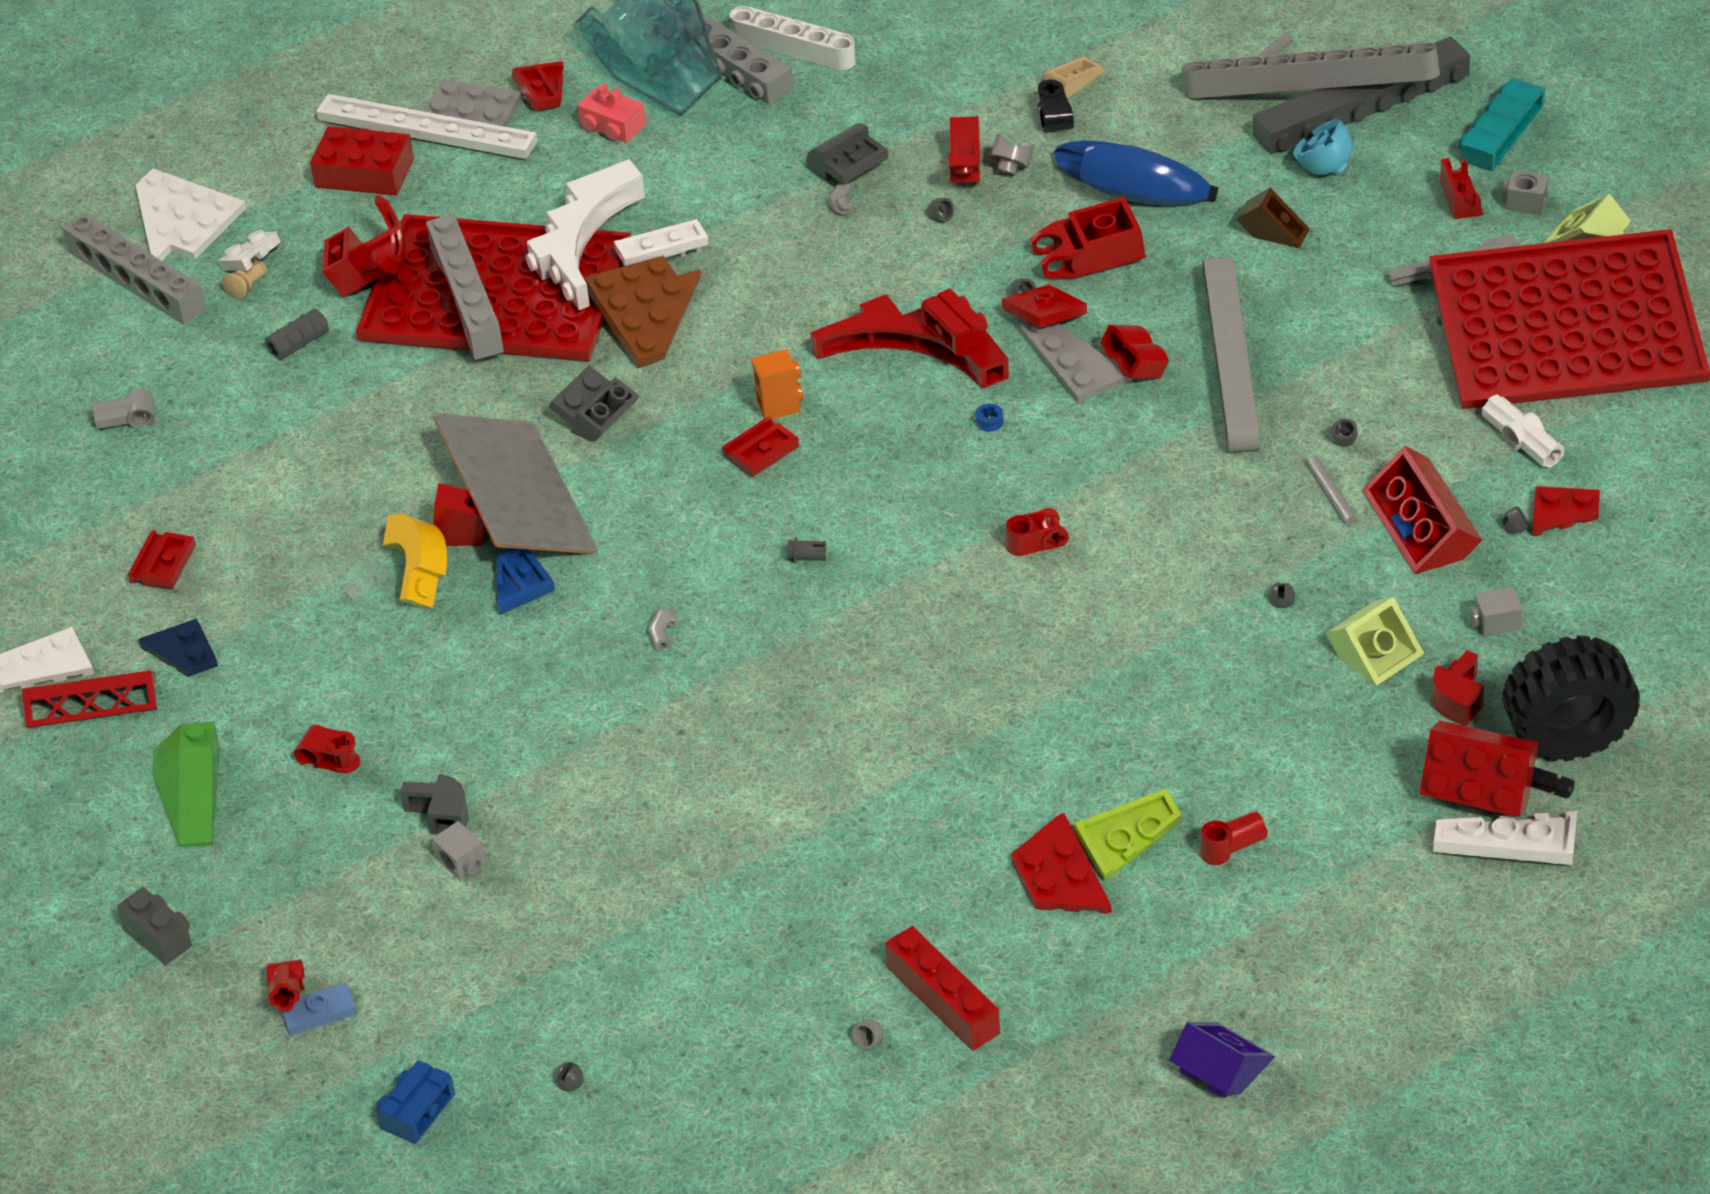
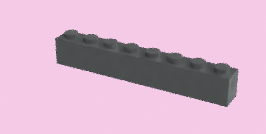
M1450 36L1434 43L1437 48L1440 69L1438 77L1426 81L1316 89L1253 114V136L1270 154L1281 150L1286 151L1298 144L1303 138L1309 141L1314 136L1311 131L1325 122L1338 119L1339 122L1341 120L1346 125L1356 120L1361 121L1371 114L1381 110L1386 111L1396 104L1411 101L1416 96L1429 91H1436L1441 86L1451 82L1463 80L1466 76H1469L1470 54Z

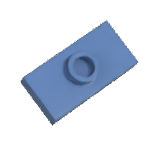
M345 982L300 997V1001L294 1004L292 1010L284 1011L282 1014L289 1034L293 1035L355 1015L357 1011Z

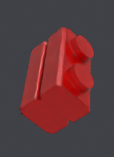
M948 288L938 293L937 297L932 296L922 301V323L958 357L969 352L971 348L975 349L985 344L987 341L986 329L988 328V323L985 316L981 312L976 313L964 296L959 297L952 289Z

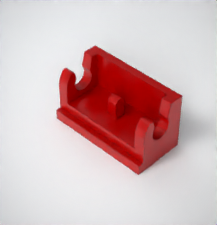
M1461 158V167L1457 170H1451L1450 159H1441L1440 183L1454 220L1484 215L1481 207V198L1475 191L1471 178L1468 175L1466 160Z

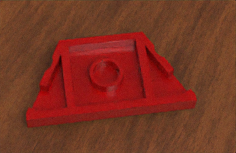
M1065 813L1056 816L1011 854L1013 865L1035 909H1062L1070 912H1079L1080 909L1100 910V913L1103 914L1112 912L1111 904Z

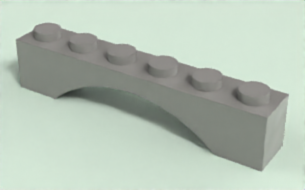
M455 214L426 221L431 251L437 266L443 271L451 289L474 360L503 353L499 323Z

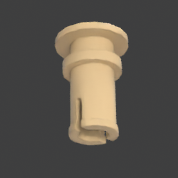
M255 259L252 261L253 267L248 271L237 270L224 275L222 285L225 292L238 300L245 298L247 292L252 288V284L266 276L267 268L265 264Z

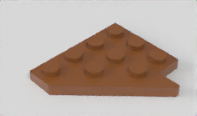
M663 255L584 277V280L587 284L589 296L636 367L640 368L665 359L699 283L702 272L699 269L677 276Z

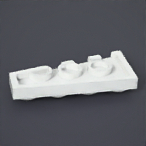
M72 627L0 654V693L8 688L18 686L26 688L34 686V683L49 680L57 682L67 680L69 676L80 674L88 676L94 674L93 667Z
M1577 811L1565 812V817L1550 818L1549 813L1534 814V819L1515 820L1514 816L1504 815L1493 822H1485L1482 817L1440 819L1436 822L1433 852L1573 865Z

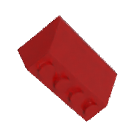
M1405 445L1362 490L1415 574L1462 561L1482 541L1429 457ZM1400 513L1402 520L1415 525L1413 537L1403 540L1391 516Z

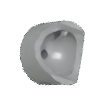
M997 134L992 153L990 154L993 159L999 161L996 170L1000 173L1015 176L1017 167L1028 168L1034 144L1023 147L1015 146L1007 142L1002 137V134Z

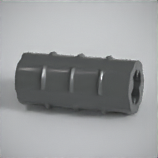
M314 308L265 338L267 350L280 361L329 331L328 322L324 315Z

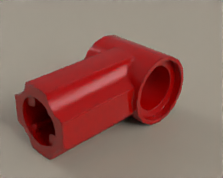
M1256 811L1227 823L1218 820L1205 823L1201 828L1200 856L1202 860L1210 865H1221L1229 860L1231 853L1266 839L1268 830L1263 817Z
M302 960L266 964L270 1005L277 1007L280 1012L292 1010L294 1004L300 1001V991L305 990L302 979L305 978Z

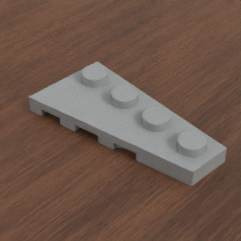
M1028 322L1019 324L1020 333L1077 403L1132 382V378L1126 377L1116 363L1061 324L1056 323L1043 328H1038Z

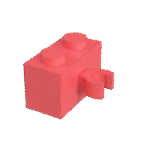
M603 83L600 87L597 86L577 105L580 126L587 131H596L606 135L611 140L617 139L628 143L646 125L644 103L622 96L620 89L617 87L612 92L609 91L606 83Z

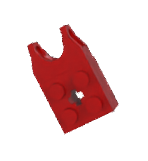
M1125 196L1068 212L1069 218L1051 223L1037 231L1030 238L1033 254L1047 255L1040 262L1043 276L1050 279L1077 278L1120 265L1131 264L1146 258L1141 228ZM1044 237L1053 239L1051 245L1045 248L1037 247L1040 239ZM1063 260V265L1059 270H1048L1051 262Z

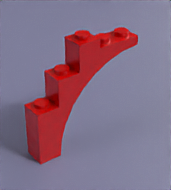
M887 294L859 304V314L810 332L812 353L817 360L843 352L888 348L913 351L947 362L967 374L981 389L1009 379L1008 357L987 331V341L985 344L975 349L971 348L969 352L958 357L922 323L921 308L903 315Z

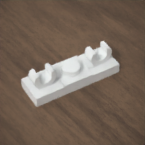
M696 219L614 241V249L621 259L622 265L627 266L663 255L665 258L676 254H681L684 257L686 256V251L695 249L696 252L702 251V246L708 245V236Z

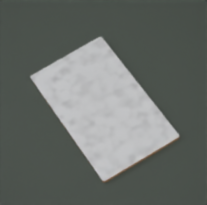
M434 414L433 419L496 547L593 554L598 551L533 422Z

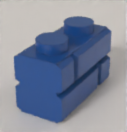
M420 1060L416 1061L409 1071L404 1070L400 1074L397 1085L389 1096L384 1095L378 1102L376 1112L380 1129L416 1145L455 1095L452 1076L438 1068L434 1069L431 1065Z

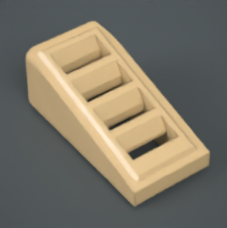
M1081 57L1045 72L1044 80L1053 79L1062 83L1066 97L1069 98L1104 72V67L1085 57Z

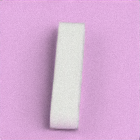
M739 6L730 12L731 31L757 47L839 70L852 68L856 63L854 38L849 34L748 6Z

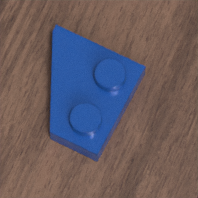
M513 548L497 556V607L500 614L555 590L553 579L530 549Z

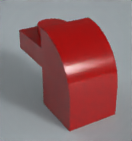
M1468 650L1458 660H1453L1448 669L1437 665L1433 673L1432 701L1434 707L1445 718L1463 726H1468L1482 709L1484 701V686L1473 681L1477 676L1478 655Z

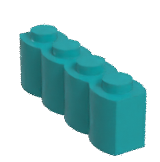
M1511 78L1506 84H1502L1498 96L1493 101L1490 100L1488 102L1485 112L1480 117H1476L1471 130L1461 136L1458 144V150L1461 151L1460 160L1464 158L1467 163L1494 171L1505 154L1508 153L1518 140V137L1522 135L1545 104V87L1517 78Z

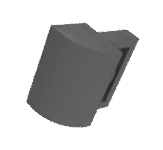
M857 123L810 150L807 154V167L825 180L834 177L844 185L888 159V149L869 136L868 126Z
M588 365L551 401L549 408L573 426L571 433L588 441H595L637 401L639 395L616 377L609 381Z

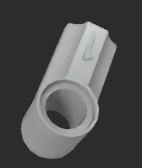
M145 389L132 390L123 399L92 404L96 429L124 424L138 428V426L147 424L152 426L155 422L154 398L152 393Z

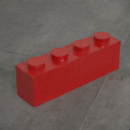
M913 925L885 942L887 968L972 1051H975L1001 1034L999 1008Z

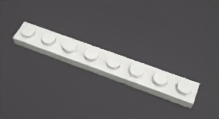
M332 94L326 96L316 111L317 118L320 121L373 131L410 134V138L522 159L528 158L538 142L536 132Z

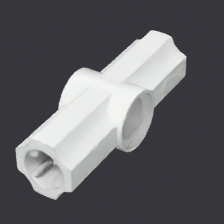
M1497 394L1490 397L1485 406L1482 407V416L1502 432L1504 441L1506 443L1510 442L1515 447V451L1522 449L1541 466H1546L1547 468L1557 464L1564 456V447L1544 431L1543 424L1536 414L1532 412L1523 414L1508 400Z

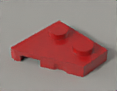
M563 61L513 68L511 77L534 111L561 106Z
M1535 486L1532 536H1540L1543 534V531L1556 527L1562 530L1572 527L1576 523H1587L1597 520L1599 517L1600 490Z

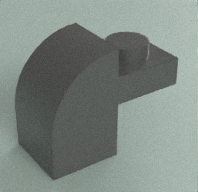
M438 774L436 784L403 781L400 793L404 812L427 813L431 834L438 835L457 821L465 827L467 826L469 814L462 785L456 779Z

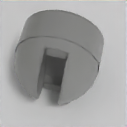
M872 1019L859 1022L852 1030V1038L855 1044L864 1050H869L878 1045L884 1035L880 1023ZM872 1032V1041H869L867 1039Z

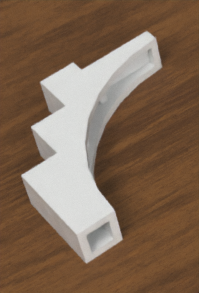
M630 159L566 183L568 196L565 197L566 205L547 212L548 225L545 226L547 234L527 241L529 254H526L525 257L530 270L536 271L542 280L551 277L555 284L559 283L567 301L572 300L578 310L590 306L587 284L579 271V262L586 244L594 232L608 218L626 206L645 198L642 174Z

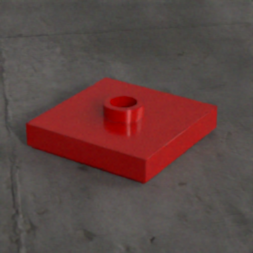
M1048 284L1002 298V309L1038 328H1043L1085 315L1087 313V303Z

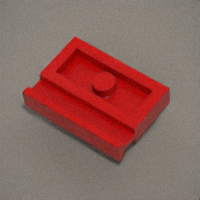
M768 416L723 445V456H729L735 465L751 477H754L798 448L799 438L780 423L775 424L772 418Z
M151 530L128 573L130 583H135L138 580L143 581V585L173 589L196 546L194 536L164 532L161 535L157 534L156 530Z

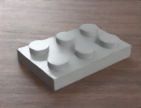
M442 80L424 112L507 127L523 96L521 91Z

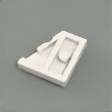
M258 230L247 237L249 241L243 245L236 244L224 251L225 256L217 260L220 268L224 271H248L253 267L251 262L256 257L262 259L281 242L277 233Z

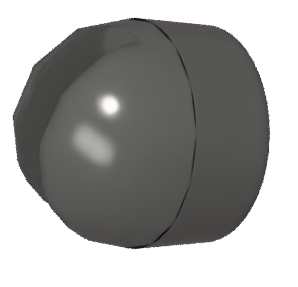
M949 198L934 199L928 206L929 216L936 221H949L954 214L952 201Z
M1016 279L1010 285V296L1018 294V290L1025 292L1035 289L1036 286L1030 279Z
M1350 419L1336 421L1332 426L1335 442L1344 447L1352 445L1358 436L1356 423Z
M1518 506L1508 510L1502 518L1505 530L1509 533L1518 534L1530 528L1525 515Z
M1280 582L1272 585L1269 591L1270 604L1276 608L1290 607L1295 601L1293 587L1289 583ZM1279 592H1284V598H1278Z
M564 1062L559 1065L555 1071L556 1086L560 1090L567 1092L578 1089L584 1081L581 1068L572 1062Z

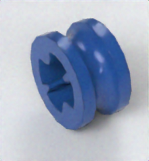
M988 403L976 409V425L980 430L992 432L1003 426V410L1000 406Z

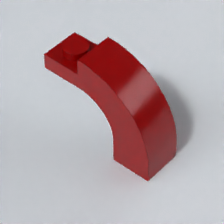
M979 116L949 117L950 155H948L950 183L980 182Z

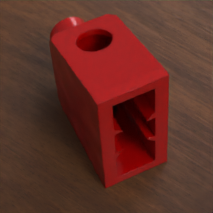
M438 483L433 525L438 527L443 534L446 546H483L484 535L487 529L469 491Z

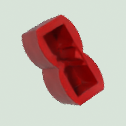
M1108 325L1100 342L1106 355L1116 360L1120 371L1128 378L1160 379L1169 362L1163 348L1153 343L1147 330L1140 325Z

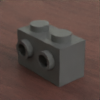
M142 887L116 906L123 931L165 966L192 947L188 932L190 928L188 920L181 912L177 911L175 913L160 895H153Z

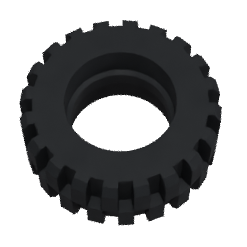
M1577 635L1576 639H1571L1567 636L1559 638L1558 642L1552 644L1550 641L1542 644L1541 649L1537 651L1532 650L1526 654L1523 662L1518 661L1513 667V674L1508 675L1502 692V700L1516 737L1539 742L1537 757H1544L1546 760L1557 761L1560 758L1564 759V761H1571L1575 757L1580 756L1587 758L1592 756L1591 753L1597 750L1601 752L1609 748V744L1612 741L1617 742L1623 737L1625 729H1630L1634 722V717L1637 716L1639 710L1640 693L1623 654L1613 644L1596 637L1591 640L1588 636Z

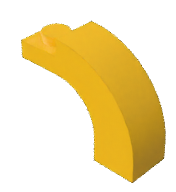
M401 513L388 515L383 546L406 554V567L400 600L421 608H433L438 577L446 576L447 547L443 534L435 525Z

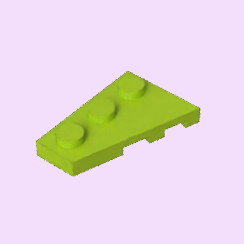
M1167 788L1076 822L1074 824V831L1103 881H1106L1180 823L1182 814Z

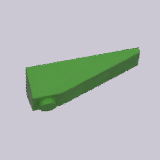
M214 721L181 724L154 749L152 775L179 847L213 845L220 743Z

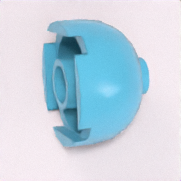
M1333 119L1311 131L1314 136L1308 142L1303 138L1293 150L1292 154L1307 172L1314 175H1327L1330 173L1337 175L1347 167L1348 164L1346 162L1351 157L1353 139L1343 122Z

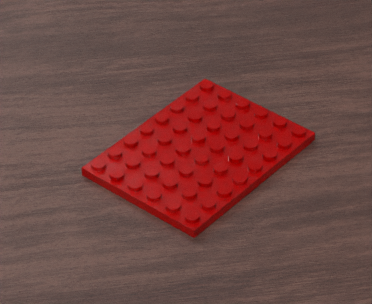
M403 214L400 222L405 239V255L402 269L396 275L388 274L383 279L376 280L356 329L357 340L470 350L451 289L443 271L437 266L430 248L426 221L439 217ZM456 218L499 323L503 353L590 361L605 318L589 294L590 306L578 310L572 300L567 301L559 283L555 284L551 277L542 280L536 271L530 270L526 262L525 256L529 254L527 241L547 234L545 226ZM596 230L586 244L579 262V271L583 278L623 267L622 261L614 249V241L631 237V233Z
M1672 229L1429 256L1430 272L1461 409L1484 407L1488 399L1496 394L1504 397L1510 403L1707 382L1710 380V369Z

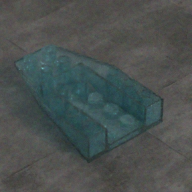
M617 0L604 13L592 5L572 24L615 80L679 116H682L722 78L700 4L697 0Z

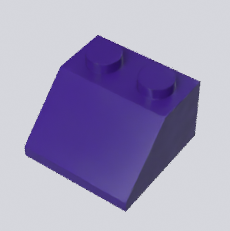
M1187 1022L1169 1061L1179 1066L1178 1072L1185 1077L1193 1080H1198V1078L1208 1083L1207 1089L1226 1098L1227 1095L1241 1094L1275 1056L1218 1022Z

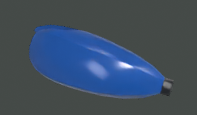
M1083 140L1058 145L1054 151V159L1064 171L1092 188L1114 198L1125 196L1126 200L1130 202L1179 206L1191 205L1205 200L1216 201L1219 187L1210 185L1200 174L1186 165L1137 146Z

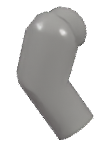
M839 182L827 199V202L837 215H847L853 206L852 200L849 202L846 200L847 195L851 191V186L848 183L843 185Z
M667 607L656 611L648 627V633L656 651L670 647V641L665 630L666 627H673L675 625L674 622H677L678 619L677 613L674 610H669Z

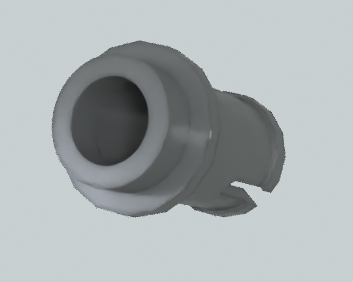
M794 537V540H788L787 559H794V562H797V559L826 561V541H798V537Z

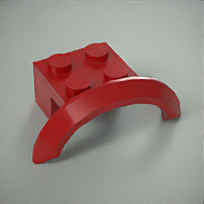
M380 195L375 196V205L382 214L389 230L362 243L351 228L347 227L324 240L323 274L342 297L350 293H357L368 283L376 279H383L388 274L396 275L402 269L405 255V239L402 227L390 202Z

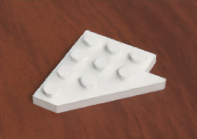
M154 168L136 184L150 253L161 261L171 251L195 260L247 208L243 200Z

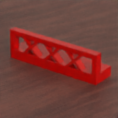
M148 670L22 689L27 728L157 709L154 685L156 684L155 671ZM147 686L149 703L135 705L126 698L132 688ZM120 689H126V690L123 692V694H121V693H119L118 691H116V690H120ZM111 691L119 697L111 709L103 710L94 703V700L101 692ZM86 694H93L90 699L84 696ZM79 696L87 702L79 714L71 715L61 707L68 697ZM61 698L57 704L51 700ZM46 700L54 706V709L47 718L34 720L31 702ZM123 701L130 705L118 708ZM90 706H93L95 709L98 710L86 712ZM58 710L65 714V716L54 717Z

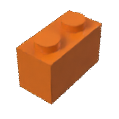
M787 349L751 358L756 402L764 419L768 416L776 419L800 412L799 401L804 400L801 385L797 382V378H801L798 361L791 359Z

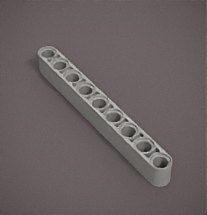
M1413 43L1200 60L1186 63L1181 67L1186 96L1189 98L1426 81L1440 75L1437 48L1434 43Z
M1234 258L1203 259L1206 297H1208L1207 306L1209 318H1211L1210 327L1214 340L1213 349L1216 359L1217 377L1219 379L1228 453L1260 450L1259 425Z

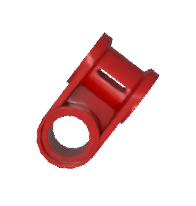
M1045 508L1033 513L1015 515L1006 522V550L1012 555L1023 556L1042 550L1058 548L1067 543L1069 534L1060 525V516L1055 509Z
M311 725L294 750V757L301 765L307 763L314 765L312 768H321L337 773H351L361 763L360 756L354 750L356 742L352 733L329 729L320 725Z

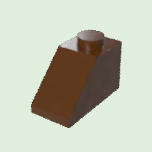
M1271 187L1247 200L1236 219L1253 238L1300 248L1310 230Z

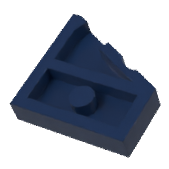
M197 618L138 639L141 649L144 651L149 650L156 654L159 660L167 665L176 667L177 671L187 677L218 667L217 659Z

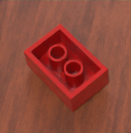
M327 126L310 162L315 188L398 196L414 160L410 134Z
M1439 720L1430 729L1419 794L1520 817L1528 804L1539 742Z

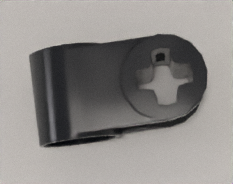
M1053 79L1044 80L1039 83L1038 95L1040 102L1038 103V113L1042 128H1045L1043 129L1044 133L1073 129V111L1071 104L1067 100L1062 83Z

